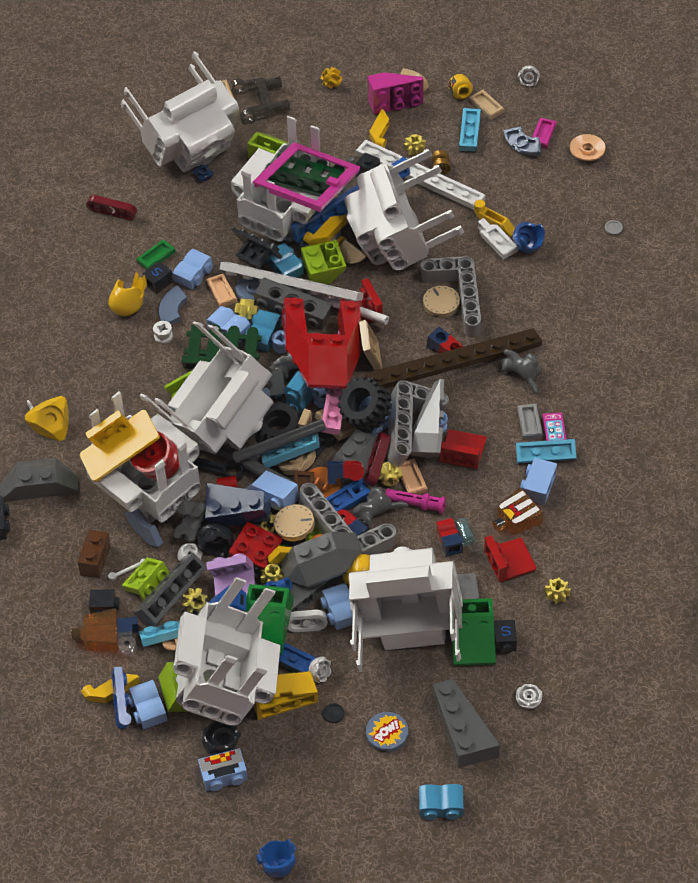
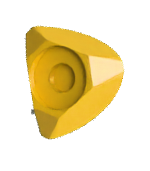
M58 396L44 401L34 408L31 402L27 400L30 411L25 415L26 423L42 436L57 441L65 440L69 423L66 398Z

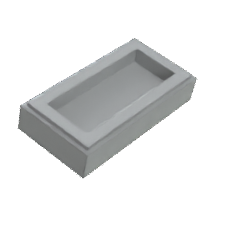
M537 404L517 406L523 440L542 438L543 434Z

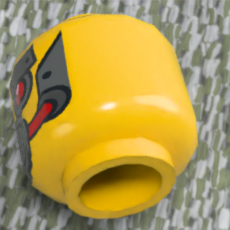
M454 75L448 82V89L456 99L463 100L471 95L473 86L465 75Z

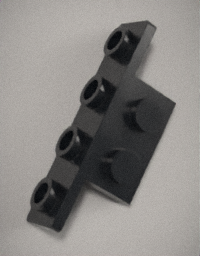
M233 227L232 232L245 242L236 254L240 260L260 269L271 255L280 260L283 256L279 253L280 249L273 243L269 244L263 238L259 240L252 233L249 235L242 228L238 230Z

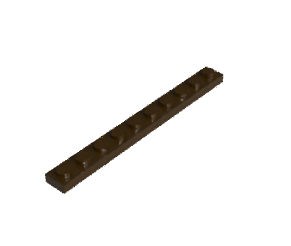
M532 328L365 373L364 377L366 379H373L386 389L396 386L402 380L411 382L506 356L504 354L506 349L516 353L541 346L542 340L535 329Z

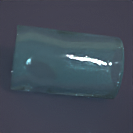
M460 518L454 522L455 527L463 540V546L473 544L475 537L468 519Z

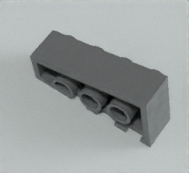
M450 679L433 684L432 697L458 768L498 758L500 744L456 682Z

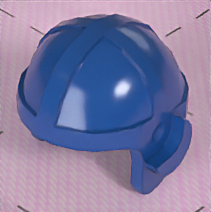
M522 222L513 231L514 243L518 246V250L524 253H533L543 244L545 229L541 224L535 225L529 222Z
M290 839L286 841H270L262 848H259V854L256 855L257 863L262 865L264 872L269 877H286L292 871L296 862L294 854L295 850H297L294 843H291Z

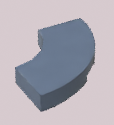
M521 126L504 130L505 138L509 145L518 153L527 156L542 155L539 137L526 136Z
M178 285L166 293L159 306L160 321H167L171 325L180 321L179 309L187 302V296Z
M139 509L124 513L130 525L145 542L155 547L163 544L156 526L151 525L145 520Z

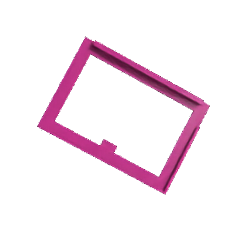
M294 142L252 183H254L256 188L262 186L269 189V193L321 212L360 171V166ZM298 150L347 168L338 179L330 176L326 180V184L331 186L317 200L266 181Z

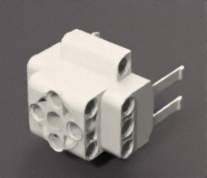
M195 51L192 57L208 80L203 82L196 72L195 66L190 64L189 70L199 84L166 101L163 111L148 118L128 88H124L125 97L127 96L143 118V126L123 99L121 102L122 109L125 108L140 130L142 142L154 158L156 164L161 167L174 160L184 173L196 166L211 162L217 155L229 149L235 132L234 125L239 113L237 101L231 96L221 80H214L198 57L199 54Z
M287 116L288 144L283 143L275 154L258 148L231 181V190L238 196L239 223L245 228L273 240H286L288 242L294 240L291 225L296 222L306 224L316 210L269 193V189L262 186L256 188L252 182L265 170V166L268 163L271 164L277 159L278 153L282 154L292 143H297V120L290 116ZM311 125V149L320 152V129ZM300 150L294 154L296 158L304 154L309 155L311 162L315 163L321 159ZM290 163L288 168H292L295 164ZM307 167L305 172L309 173L312 168ZM324 172L322 177H327L329 173ZM269 180L266 181V182H269V183H272V184L275 185V183L272 182V181H269ZM280 186L282 188L288 189L290 191H293L295 193L301 194L314 200H317L320 197L313 194Z
M429 149L423 150L424 152L395 166L383 163L365 173H361L356 178L359 190L347 195L344 199L348 211L347 219L353 229L357 242L369 260L375 265L388 261L394 270H402L428 257L427 255L430 254L429 248L464 233L460 225L425 242L423 231L448 219L451 220L455 216L449 210L419 225L417 216L409 205L405 190L441 173L442 170L439 165L433 166L434 168L403 182L398 172L431 157L432 153Z
M194 321L193 324L220 348L211 362H198L168 406L158 398H155V404L144 394H140V397L162 414L168 422L196 442L200 450L217 454L223 444L240 450L247 439L260 430L265 414L274 403L262 391L272 377V374L251 355L237 349L218 331V327L208 325L229 347L223 346L203 327L202 323ZM158 405L165 408L172 416L170 417Z
M119 391L112 396L111 400L113 401L114 411L117 412L119 410L125 416L121 392ZM96 409L89 415L92 428L101 423L99 410ZM156 414L151 418L156 430L165 434L178 446L177 452L180 467L172 477L166 479L165 463L163 460L155 465L157 481L147 478L143 473L135 469L130 459L97 482H94L87 472V478L129 512L139 509L142 516L149 523L156 519L161 523L166 521L178 511V506L183 500H191L201 488L198 467L192 463L199 455L198 444L161 415ZM146 485L153 486V488L148 490L141 489Z
M398 547L391 553L370 555L369 571L349 573V601L353 615L352 640H350L353 651H356V636L358 632L359 647L356 664L359 672H362L363 639L381 637L385 650L445 644V630H450L451 640L455 641L457 662L460 661L459 628H462L463 601L454 561L437 563L433 548L411 550L407 547Z
M238 577L234 579L219 602H206L198 615L188 612L183 613L179 623L173 667L174 672L177 674V703L189 712L227 725H238L241 723L242 719L254 705V702L268 703L276 694L280 645L261 638L263 622L257 618L274 596L275 591L265 588L248 613L235 609L229 605L246 583V580Z

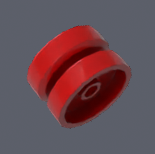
M159 431L157 432L160 438L130 459L135 469L153 481H157L155 465L161 460L165 463L166 479L172 477L180 467L177 452L178 446Z

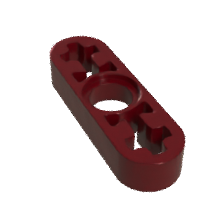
M91 195L86 203L90 211L106 215L111 214L114 217L130 221L137 214L136 207L130 203L98 195Z
M380 432L375 439L363 477V483L372 487L380 476L391 436Z

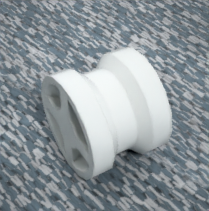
M167 321L155 323L153 326L155 341L160 344L169 343L173 338L171 324Z

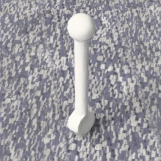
M141 559L139 563L117 573H109V580L113 581L116 577L137 568L145 559Z

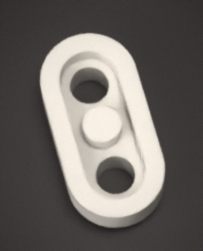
M322 610L291 612L288 630L291 632L320 631L327 626V615Z

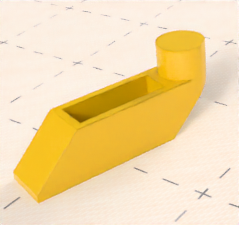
M384 109L380 111L369 131L372 143L385 148L387 143L383 136L389 127V118Z
M476 200L474 202V212L479 220L484 218L490 225L497 224L507 236H513L515 227L508 218L485 207L483 200Z
M347 215L330 217L314 234L306 232L303 241L309 245L331 241L347 224Z
M126 674L127 686H124L125 692L140 683L138 675ZM112 679L95 689L92 685H86L81 690V693L88 701L108 703L114 699Z

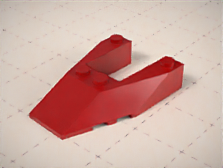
M295 297L284 298L282 324L285 351L292 356V362L299 367V373L308 387L346 389V384L351 381L353 371L361 356V332L359 325L361 312L359 302L340 301L337 318L339 334L332 335L307 333L303 299Z

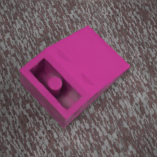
M379 73L367 76L368 102L373 114H379L382 109L388 112L424 104L423 77L393 73Z

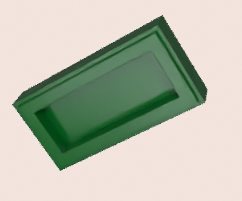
M163 239L136 258V262L148 270L157 262L162 263L174 254L176 250Z

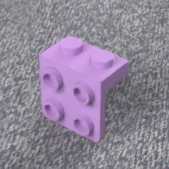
M235 554L231 558L226 559L218 557L213 559V561L206 562L207 570L214 576L215 596L231 585L236 577L246 580L245 585L242 587V590L246 592V596L249 584L255 585L253 562L244 554Z

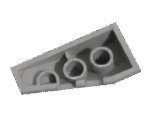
M444 379L434 382L412 428L411 456L431 458L440 453L443 428L439 427V424L443 418V411L439 409L444 400Z

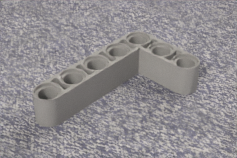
M463 256L423 260L421 262V279L424 282L458 281L464 333L469 337L478 336L481 331V315L473 259Z
M402 380L396 384L391 392L392 401L389 403L392 404V409H389L391 413L388 424V435L391 436L387 458L393 466H402L412 451V411H421L432 388ZM445 393L443 403L439 409L443 411L449 401Z
M305 483L301 486L298 503L309 508L313 513L315 526L321 534L352 532L316 485ZM385 523L357 536L362 550L361 554H381L391 549L396 536L395 527Z

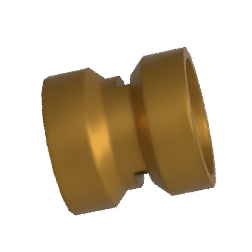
M444 150L434 152L432 155L433 166L439 165L442 170L439 174H448L451 170L449 153Z

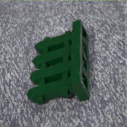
M306 154L301 155L299 158L293 155L268 180L274 182L275 185L321 196L331 186L326 184V180L330 176L338 179L345 171V167L337 164L333 167L327 166L328 162L324 159H319L316 163L311 162V157ZM290 163L295 164L292 168H288ZM307 167L312 168L309 173L305 172ZM324 172L329 173L327 177H322Z
M193 324L191 331L187 330L186 333L190 337L188 348H184V354L186 355H182L181 362L185 369H194L199 361L211 362L219 351V347ZM217 324L212 325V326L218 327V328H219L218 331L221 333V328H220L219 325H217ZM231 326L228 329V333H222L237 349L239 340L246 341L245 352L256 361L260 359V354H257L258 342H262V336L259 335L257 328L250 327L246 335L240 334L237 326ZM210 329L209 333L220 342V338ZM202 338H208L207 350L200 349Z

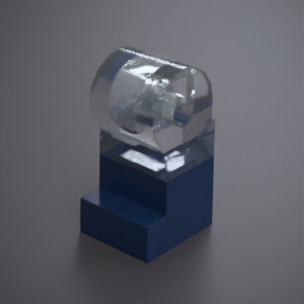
M137 617L117 619L118 647L120 655L125 659L133 658L138 651L134 639V633H139Z

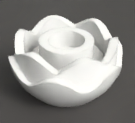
M525 66L518 74L521 84L528 87L536 85L540 78L539 71L534 66Z
M186 543L178 550L177 558L180 561L184 556L194 552L201 560L203 552L197 544Z
M318 657L310 663L309 671L313 680L317 683L325 682L331 674V662L326 657Z
M524 684L517 689L516 700L521 707L533 709L541 703L542 691L535 685Z

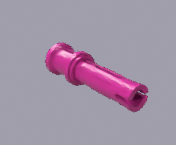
M387 488L385 493L392 502L402 501L408 503V505L421 507L423 511L433 510L443 514L446 506V497L444 496L439 498L430 496L429 493L418 495Z

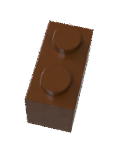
M88 530L78 560L80 575L94 578L101 577L111 547L108 532Z

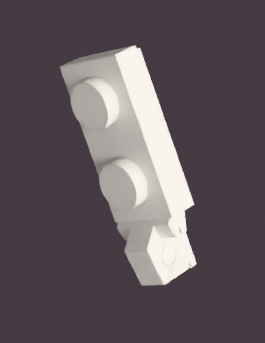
M484 218L478 221L481 237L503 260L518 252V246L497 224L490 225Z

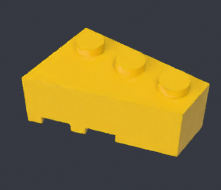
M311 672L277 675L276 694L268 703L254 702L253 707L257 719H264L319 702L318 691Z

